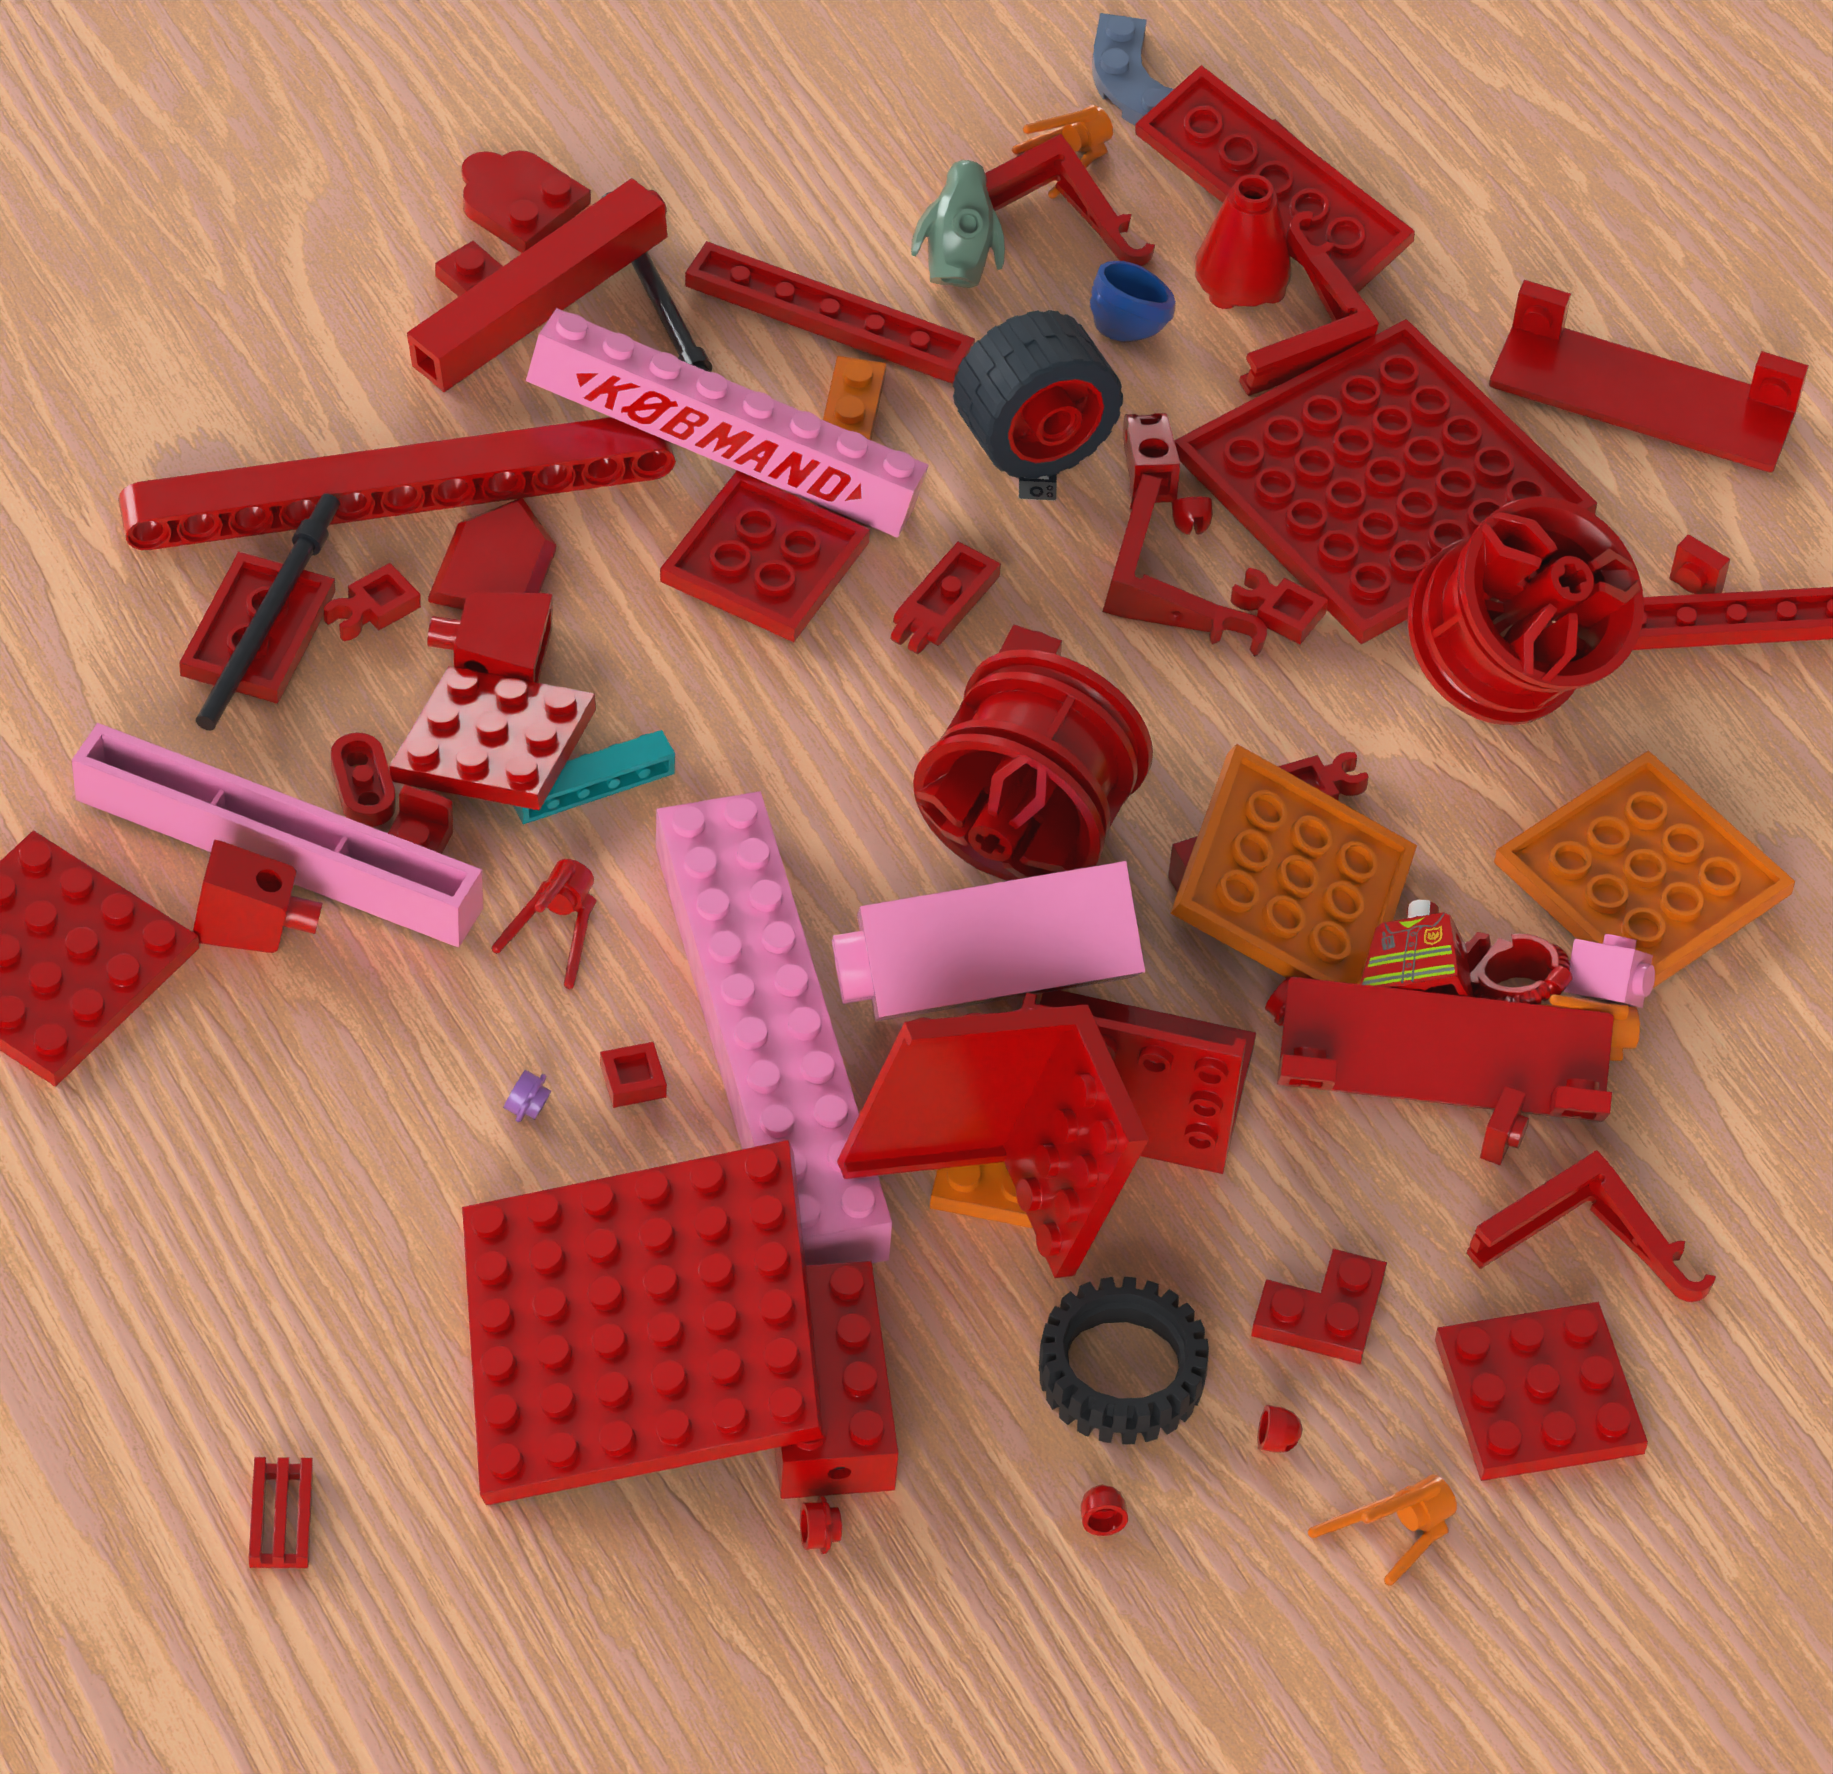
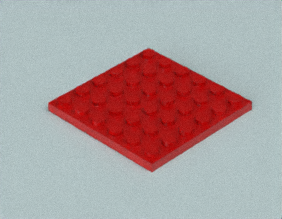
M1407 319L1174 440L1179 461L1306 589L1328 599L1327 611L1361 645L1407 620L1409 598L1413 585L1428 561L1450 544L1471 537L1479 524L1503 505L1526 497L1543 496L1575 503L1593 514L1596 513L1597 502Z
M789 1140L462 1207L479 1491L486 1506L824 1438L795 1159Z

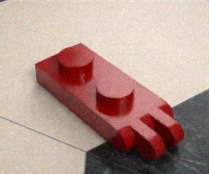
M957 541L896 611L893 623L897 625L891 633V641L902 645L914 633L908 643V650L920 654L930 642L939 646L1000 577L1001 563Z

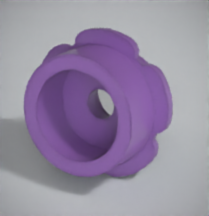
M525 1070L520 1076L503 1107L517 1115L515 1121L521 1122L525 1114L534 1120L539 1115L551 1094V1090L543 1086L546 1080L545 1074L542 1073L539 1078Z

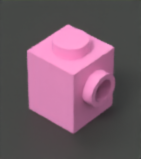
M1605 934L1603 944L1574 939L1570 958V972L1573 979L1564 992L1584 998L1643 1008L1644 998L1651 993L1655 981V969L1651 965L1653 955L1635 950L1637 940Z

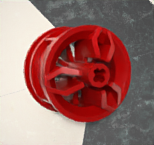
M1543 496L1526 497L1514 500L1495 510L1479 524L1471 537L1450 544L1432 557L1423 567L1413 585L1409 598L1408 631L1411 646L1416 660L1428 681L1454 707L1469 716L1488 723L1499 725L1526 724L1547 716L1564 704L1577 688L1589 686L1602 680L1624 663L1634 649L1641 632L1644 616L1643 589L1639 573L1629 551L1617 534L1603 520L1587 509L1563 499Z
M1038 650L1005 651L987 658L973 672L967 682L960 708L939 741L925 752L917 765L913 780L915 800L924 820L946 847L976 869L1005 881L1093 867L1097 865L1102 855L1105 838L1119 810L1128 797L1141 786L1151 768L1153 746L1148 728L1134 705L1118 688L1095 671L1076 661L1049 652Z

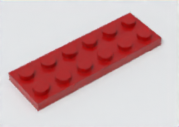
M1202 65L1135 124V135L1222 203L1226 199L1231 187L1235 185V182L1240 177L1254 174L1268 179L1272 183L1277 195L1285 236L1290 221L1295 214L1302 211L1314 212L1309 229L1301 231L1312 245L1319 246L1324 244L1325 241L1334 243L1330 258L1357 293L1414 242L1415 230ZM1287 242L1290 256L1301 264Z

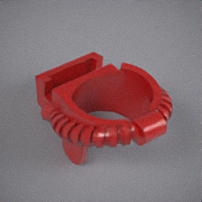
M1477 932L1470 941L1464 943L1467 951L1473 996L1476 998L1540 1005L1542 1000L1544 1002L1547 1001L1551 995H1561L1573 979L1570 972V960L1566 952L1561 947H1558V945L1549 943L1547 940L1535 935L1511 934L1512 942L1498 938L1494 945L1491 946L1490 935ZM1511 978H1528L1537 981L1523 987L1498 985L1500 982Z

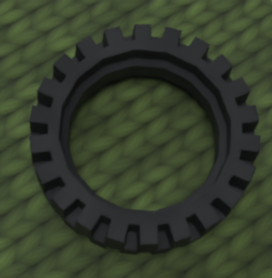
M1113 1277L1101 1278L1098 1290L1094 1288L1091 1282L1079 1286L1077 1296L1070 1291L1062 1298L1060 1308L1057 1306L1053 1308L1049 1314L1048 1322L1045 1323L1040 1344L1039 1381L1042 1391H1046V1401L1051 1409L1059 1407V1418L1069 1425L1077 1419V1432L1087 1437L1094 1428L1099 1429V1441L1111 1443L1113 1433H1121L1122 1444H1135L1137 1433H1142L1145 1442L1158 1439L1160 1428L1168 1435L1177 1429L1180 1419L1184 1422L1187 1421L1193 1413L1194 1406H1198L1202 1396L1208 1369L1209 1346L1208 1339H1204L1205 1328L1201 1320L1194 1321V1309L1188 1303L1178 1307V1294L1168 1289L1160 1297L1158 1296L1159 1284L1147 1280L1143 1290L1136 1289L1135 1277H1124L1122 1287H1116ZM1128 1322L1151 1329L1169 1342L1177 1355L1179 1369L1175 1380L1166 1389L1142 1398L1113 1397L1096 1392L1077 1378L1069 1364L1068 1352L1072 1341L1081 1332L1100 1324Z

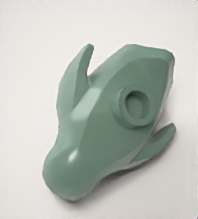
M960 160L952 165L948 171L946 184L939 197L927 207L917 223L912 238L911 255L916 257L924 239L928 237V267L930 282L963 288L978 286L990 247L994 252L997 270L1003 267L1005 254L1004 234L987 191V178L984 169L977 162Z

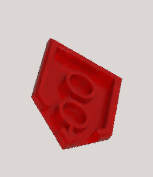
M522 497L458 523L429 593L428 602L463 610L467 595L472 592L540 593L556 552V544Z

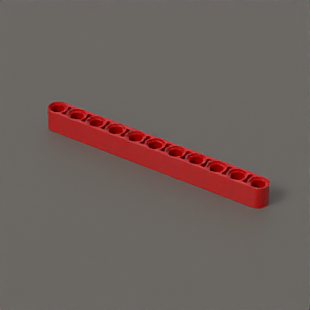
M608 417L140 481L125 487L119 494L118 502L127 543L135 549L154 550L297 530L302 520L310 518L323 494H331L340 502V506L329 524L334 525L514 500L521 497L528 498L650 481L669 474L674 468L676 461L669 441L615 418Z

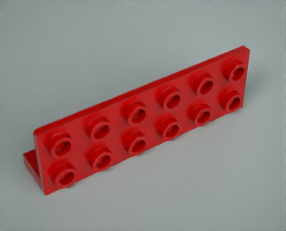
M1528 280L1523 281L1518 293L1512 328L1490 376L1489 386L1491 388L1762 471H1774L1799 407L1809 365L1761 351L1755 366L1752 383H1745L1564 328L1571 293Z
M1291 977L1287 985L1277 1085L1492 1110L1495 1109L1505 1086L1526 1093L1522 1113L1603 1122L1611 1111L1612 1092L1607 1091L1614 1016L1607 1012Z

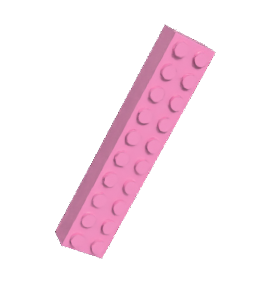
M761 791L657 808L656 852L742 1149L789 1140L794 1151L806 1266L872 1261V1263L888 1261L892 1220L879 1177L868 1176L844 1179L837 1163V1159L854 1127L859 1112Z

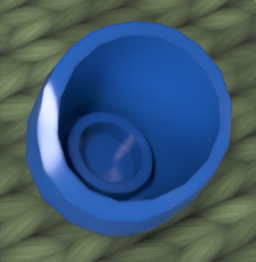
M1108 261L1100 265L1091 290L1090 308L1094 317L1095 327L1103 336L1121 342L1138 341L1154 336L1173 319L1176 306L1174 295L1156 275L1137 264L1126 261Z

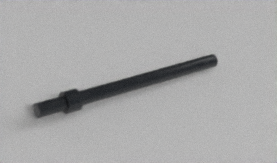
M648 252L644 253L631 263L679 354L678 359L711 372L712 364L703 348L696 346Z
M323 494L310 518L302 520L292 537L293 548L196 717V723L201 728L208 731L215 729L311 556L320 553L329 536L327 528L340 506V502L335 496Z

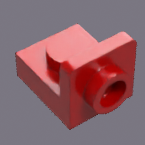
M404 785L399 793V813L388 834L442 854L453 834V803L450 799L442 797L434 791L420 790Z

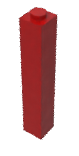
M633 178L626 181L408 331L407 337L412 367L443 392L449 390L548 321L556 308L564 310L668 237L666 223L667 207L661 196L654 190H647Z

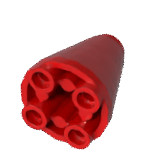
M1245 175L1235 182L1195 256V277L1202 289L1209 294L1210 302L1218 308L1230 309L1234 306L1254 307L1265 303H1278L1283 300L1286 288L1291 280V259L1277 195L1272 183L1260 175Z

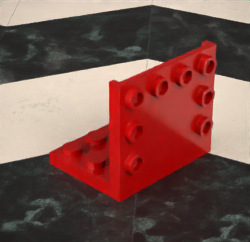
M1061 990L1043 993L1040 1004H1036L1037 994L1026 992L1022 1008L1043 1009L1088 1004L1149 1139L1140 1155L1141 1157L1219 1174L1224 1173L1255 1045L1256 1032Z
M1088 1004L1043 1009L1020 1008L1011 1012L990 1014L974 1012L958 1017L937 1019L921 1017L912 1021H905L837 1159V1163L843 1178L850 1179L1004 1162L1016 1189L1018 1205L1022 1211L1026 1212L1035 1232L1039 1253L1046 1258L1054 1278L1075 1276L1149 1139Z

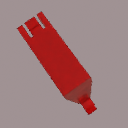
M1061 133L985 173L987 191L995 211L1052 181H1058L1055 188L1100 235L1119 261L1144 266L1152 259L1155 244L1146 243L1143 248L1134 249L1121 236L1120 233L1128 232L1132 214L1116 215Z
M1302 211L1292 217L1286 239L1308 274L1332 322L1247 353L1246 360L1252 369L1249 370V373L1240 376L1239 383L1248 396L1283 384L1376 335L1379 326L1378 320L1330 258L1334 243L1325 241L1324 244L1319 246L1312 245L1301 231L1309 229L1314 214L1312 211Z
M1142 473L1140 483L1132 498L1130 505L1132 511L1102 612L1122 618L1210 632L1209 639L1212 645L1220 642L1224 630L1235 631L1248 635L1253 639L1249 650L1254 657L1262 651L1267 636V627L1259 617L1215 604L1146 574L1142 578L1135 576V570L1162 480Z
M1598 1150L1479 1224L1470 1242V1247L1466 1252L1478 1268L1482 1269L1580 1205L1590 1201L1593 1203L1590 1211L1636 1253L1677 1298L1686 1302L1700 1301L1709 1294L1716 1279V1276L1705 1274L1704 1279L1699 1282L1690 1281L1673 1263V1261L1680 1260L1684 1252L1685 1241H1675L1669 1244L1613 1167Z

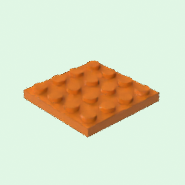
M1236 744L1226 755L1170 914L1285 978L1302 977L1360 984L1375 929L1381 923L1393 921L1417 845Z
M1649 750L1496 849L1494 863L1576 939L1603 944L1605 934L1637 940L1635 950L1653 955L1651 963L1655 969L1653 988L1790 896L1795 885L1794 879Z

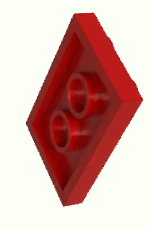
M238 551L179 662L180 676L213 686L216 684L280 571L282 563ZM303 570L235 692L279 703L324 615V606L332 600L336 592L335 578Z

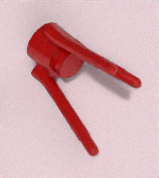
M562 859L558 861L547 881L541 883L534 897L492 945V952L500 953L536 911L541 913L548 908L558 915H569L571 912L576 911L578 914L564 980L565 988L572 989L575 985L589 916L597 902L589 894L594 884L592 872L584 864L576 860Z

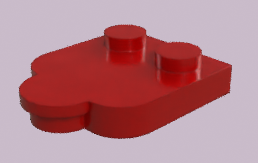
M518 150L506 153L503 156L488 151L477 152L467 157L462 164V179L466 183L463 190L464 213L473 222L521 253L560 228L591 204L590 189L532 152Z

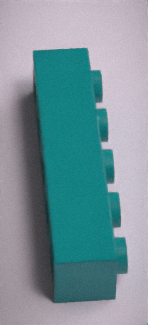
M659 730L650 734H643L638 738L620 744H613L608 748L590 754H583L566 762L540 810L518 806L513 807L524 825L675 774V752L663 731Z

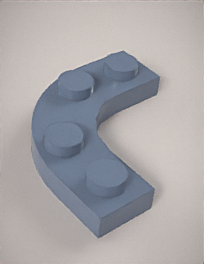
M1100 13L1092 61L1094 83L1102 99L1109 98L1112 103L1122 110V118L1135 125L1174 89L1165 87L1151 78L1142 65L1141 54L1147 20Z

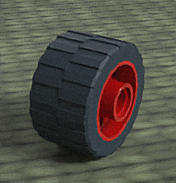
M1038 310L1027 312L1025 315L1014 316L1007 319L1001 325L993 327L970 348V352L961 361L958 367V374L954 378L953 387L955 391L953 399L959 414L995 467L1001 472L1005 471L1009 476L1016 478L1038 479L1041 476L1049 477L1078 465L1081 460L1093 454L1097 447L1108 438L1112 432L1111 429L1119 419L1121 414L1120 407L1123 404L1122 385L1118 376L1082 325L1078 324L1075 318L1068 314L1062 315L1059 311L1048 310L1040 312Z

